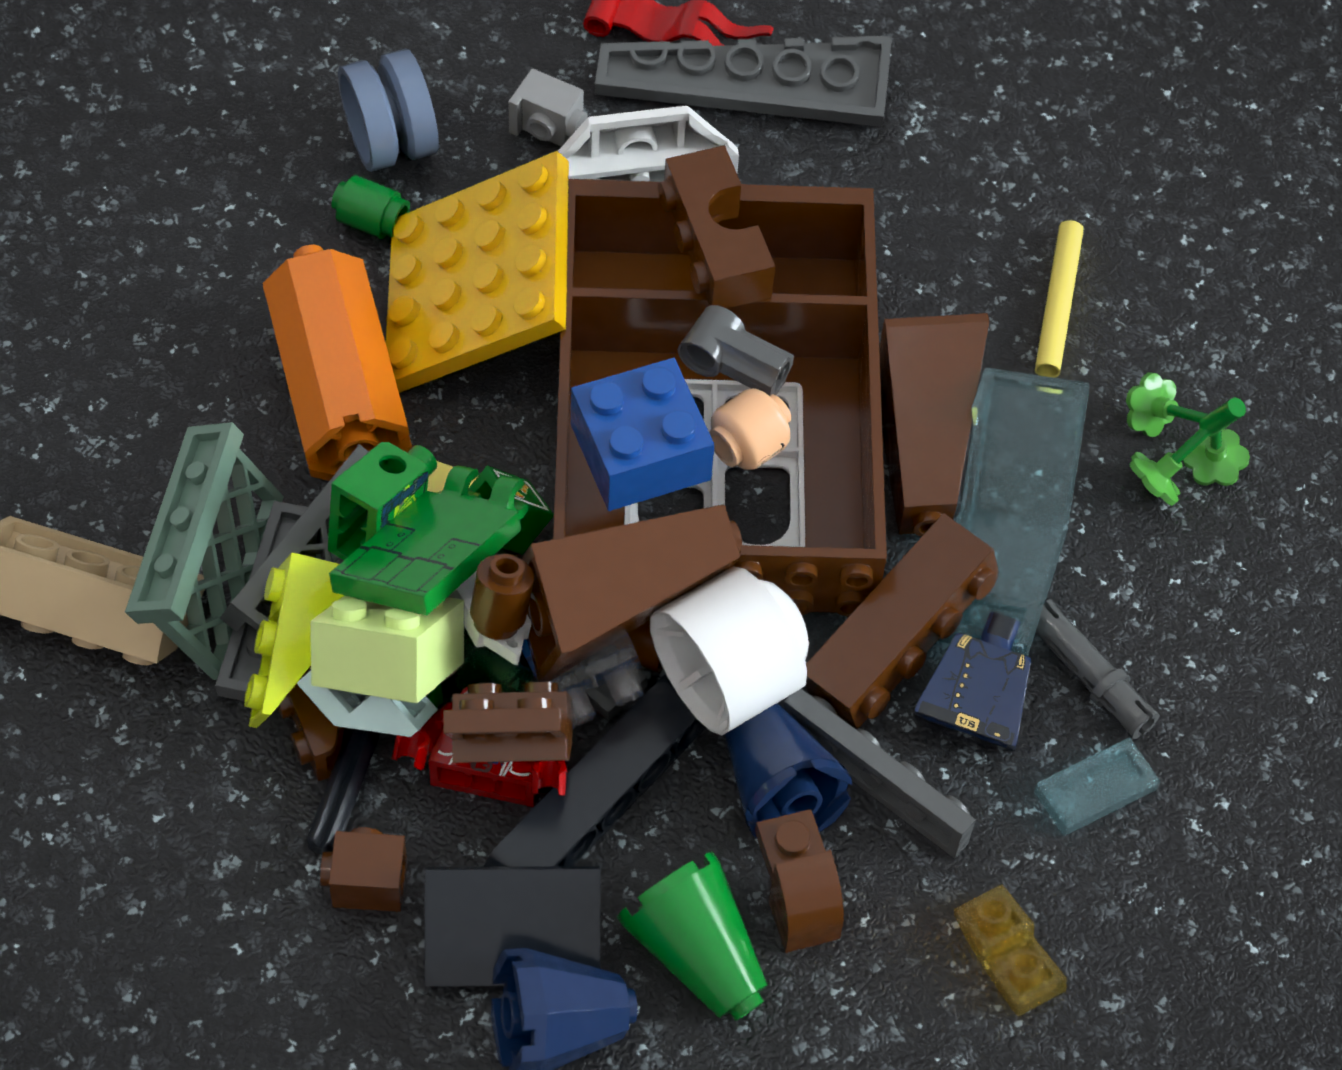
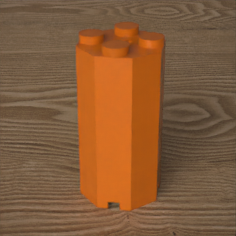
M318 245L300 247L295 251L293 258L283 262L263 282V290L267 299L310 476L330 481L359 444L366 450L371 451L381 442H390L408 452L412 448V443L363 259L333 249L323 250Z

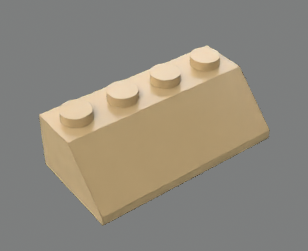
M12 516L0 520V617L5 616L21 621V626L31 632H57L72 637V643L83 648L101 649L105 647L123 653L122 657L126 661L139 665L158 663L178 647L154 623L137 624L125 613L143 556ZM198 574V581L203 580L204 575ZM205 589L200 591L201 597H202V595H203ZM185 613L183 621H180L185 627L188 626L187 613Z

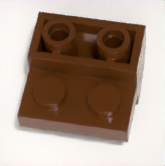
M525 683L524 692L502 693L501 684L468 685V694H452V710H444V734L452 739V763L565 761L570 758L573 730V698L567 691H558V683Z

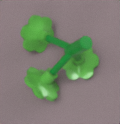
M1148 372L1141 378L1140 384L1132 387L1127 393L1126 404L1130 409L1127 415L1128 426L1132 430L1142 431L1146 436L1156 437L1162 432L1164 424H1168L1175 417L1199 423L1200 429L1174 454L1171 452L1166 453L1157 463L1149 460L1140 452H1135L1131 456L1130 468L1142 480L1145 488L1154 496L1161 497L1167 504L1175 505L1179 500L1177 496L1180 495V491L1171 480V477L1183 467L1182 460L1186 467L1192 469L1193 479L1200 485L1208 486L1216 482L1222 486H1229L1237 482L1239 470L1248 466L1250 455L1249 451L1240 445L1238 434L1225 428L1244 416L1246 413L1244 402L1239 398L1233 397L1209 414L1180 407L1174 400L1176 395L1175 383L1169 379H1162L1157 373Z

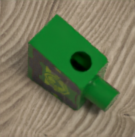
M381 442L338 476L331 485L327 551L345 560L427 491L428 477L437 469V461L434 455L427 448L420 445H414L408 452H405L390 442Z

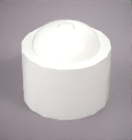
M733 566L659 608L650 616V633L655 651L666 676L694 717L711 732L724 735L806 685L807 668L805 660L808 653L809 640L806 625L799 609L793 600L774 583L759 580L746 569Z

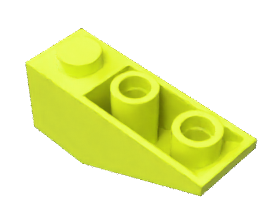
M292 552L278 568L273 567L271 569L264 593V599L272 602L269 620H262L254 647V652L262 655L259 674L251 675L244 700V706L252 708L249 727L258 728L273 713L311 666L310 621L329 608L333 602L345 596L332 592L329 573L339 565L338 563Z

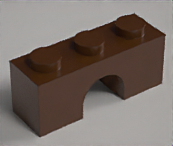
M723 145L666 158L664 181L658 182L659 199L664 212L672 211L676 221L674 222V235L680 252L688 251L692 261L690 263V275L696 293H704L709 306L719 305L724 308L772 298L775 264L759 226L735 230L717 224L720 221L736 218L739 215L741 182L726 146Z

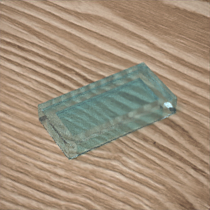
M1129 737L1038 782L1034 792L1063 836H1066L1157 790L1160 780Z

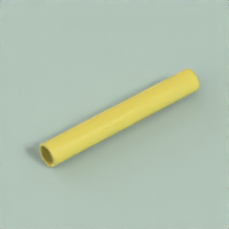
M1073 220L1063 221L1059 225L1035 365V373L1047 379L1056 378L1060 375L1084 228L1079 222Z

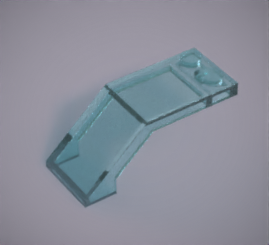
M985 367L972 404L973 430L961 509L956 522L994 548L999 573L992 590L981 600L975 598L962 613V619L957 629L948 638H939L938 641L951 643L957 633L980 640L988 614L991 611L1020 621L1021 624L1011 651L1028 657L1042 613V607L1045 604L1068 531L1089 396V383Z

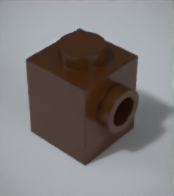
M368 827L355 828L350 832L335 831L333 852L323 851L320 869V885L329 886L332 907L401 912L407 864L405 835L383 834L377 829Z

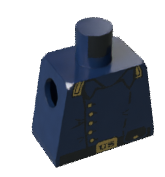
M990 611L980 640L957 633L918 700L914 710L915 716L1015 751L1031 658L1011 651L1021 624L1020 621Z

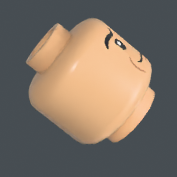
M755 388L744 390L716 409L711 417V430L709 433L715 444V454L723 463L730 467L738 466L744 470H753L760 467L784 450L790 442V427L788 423L791 421V414L787 405L777 395L769 396Z

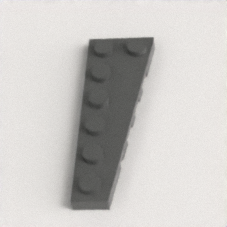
M892 36L832 37L831 43H804V38H785L784 44L756 45V39L738 40L737 45L712 46L708 40L683 41L681 43H601L595 79V95L882 127Z

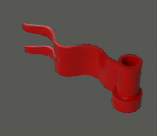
M592 0L583 21L584 29L597 37L607 36L612 25L630 30L647 42H672L684 37L693 38L697 41L708 40L712 46H721L723 44L709 27L700 20L709 22L722 35L734 40L771 36L774 27L767 25L745 27L734 24L715 5L705 0H691L678 7L664 6L654 0Z

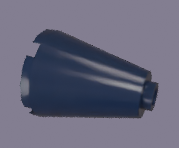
M778 703L725 734L746 824L756 839V822L811 809L820 833L834 823L848 807L851 797L847 792L848 784L852 785V779L845 767Z

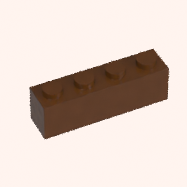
M943 513L806 663L807 678L805 686L808 693L825 699L835 709L837 715L855 729L859 728L867 718H876L885 709L890 700L891 692L902 679L912 678L921 669L926 660L927 652L938 639L948 638L957 629L962 619V613L974 599L981 600L992 590L999 573L994 548Z

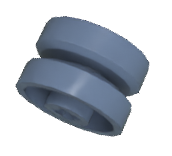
M405 48L381 55L378 73L365 60L339 66V89L346 120L360 159L368 171L373 172L394 166L399 152L398 146L412 160L437 154L439 138L433 105L422 71L410 49Z

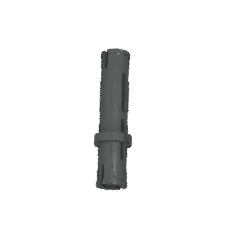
M1046 600L1044 604L1040 603L1031 611L1026 618V624L1041 637L1070 671L1084 683L1085 687L1091 692L1090 699L1098 707L1104 706L1112 713L1133 739L1139 738L1141 734H1146L1157 723L1160 715L1128 683L1130 677L1123 669H1115L1076 626L1063 615L1052 600Z

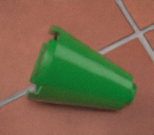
M708 852L704 854L703 860L706 867L699 870L694 861L687 863L637 897L642 906L638 908L640 911L632 916L625 907L618 914L617 918L636 940L718 1018L730 1013L733 1019L737 1021L764 1003L759 992L767 986L720 861L713 852Z

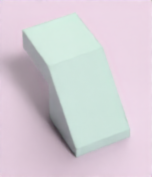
M311 670L297 682L298 686L334 726L411 737L438 710L426 696L418 703H411L311 686Z

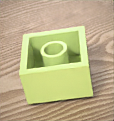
M343 596L310 621L311 686L418 703L464 663L463 599L447 597L425 616Z

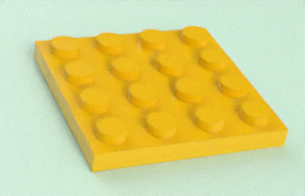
M558 151L397 217L393 229L394 236L391 238L386 347L399 393L566 330L569 161Z

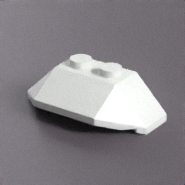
M688 106L588 117L558 151L569 161V179L660 182L664 181L666 158L723 145L726 146L736 173L739 161L738 148Z

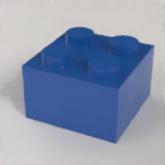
M675 357L571 388L570 424L608 511L711 480L715 444Z

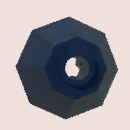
M528 948L503 949L493 968L492 984H504L502 998L492 999L491 1018L498 1061L502 1067L510 1066L508 1070H554L623 1039L629 1030V1024L636 1022L638 1006L635 991L633 988H627L625 981L619 974Z

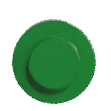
M353 175L347 182L341 181L331 204L332 209L336 210V220L338 222L381 239L386 236L393 237V229L397 217L410 211V202L402 199L400 192L357 175Z

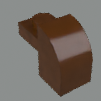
M809 809L756 822L755 834L772 882L769 905L785 953L840 939L844 923L840 882L831 850L825 851L812 810Z

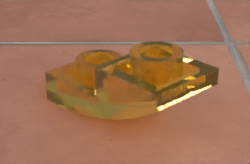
M1003 884L954 909V916L972 950L996 988L1017 1016L1066 991V976L1034 938V923Z

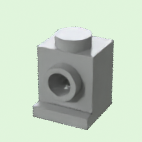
M532 68L509 100V133L518 136L524 130L539 140L550 141L562 147L587 119V113L583 111L584 90Z

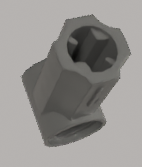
M710 305L705 308L677 349L682 362L695 373L705 377H714L720 372L751 389L761 390L769 396L777 395L784 385L794 355L747 332L742 321L733 312L719 305Z

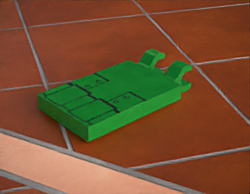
M461 465L454 466L448 473L444 488L440 494L425 491L329 573L332 592L427 616L477 571L478 565L482 560L495 555L521 531L520 519L527 513L528 504L514 501L518 490L525 485L524 479L507 475L500 476L494 483L488 500L483 499L481 493L468 491L471 481L479 475L478 469Z

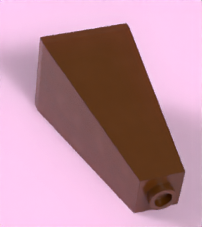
M988 313L884 319L879 346L882 433L899 535L916 534L923 536L943 513L954 519L989 327Z
M725 504L531 544L521 560L525 561L534 572V583L527 613L531 620L527 642L538 682L551 681L649 621L650 616L659 608L731 568L740 558L742 538L736 522L733 520L729 521Z

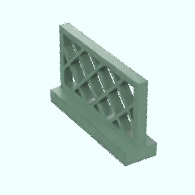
M233 422L187 428L125 613L137 624L154 623L212 680H217L233 631L229 625L220 619L227 609L222 582L228 580L231 603L249 581L273 502H282L284 498L277 488L240 450L244 434ZM232 475L234 488L228 490V482ZM251 491H254L262 500L257 519ZM236 497L241 524L235 527L230 499ZM217 519L219 533L213 535L212 530ZM239 535H243L246 552L243 563L241 562L237 540ZM220 542L226 571L221 573L215 544ZM202 565L204 579L198 581L197 576ZM204 589L207 592L211 617L207 619L204 616L200 591ZM185 613H187L189 624L187 627L180 622L183 621ZM211 627L214 629L216 640L214 654L211 652L207 629Z

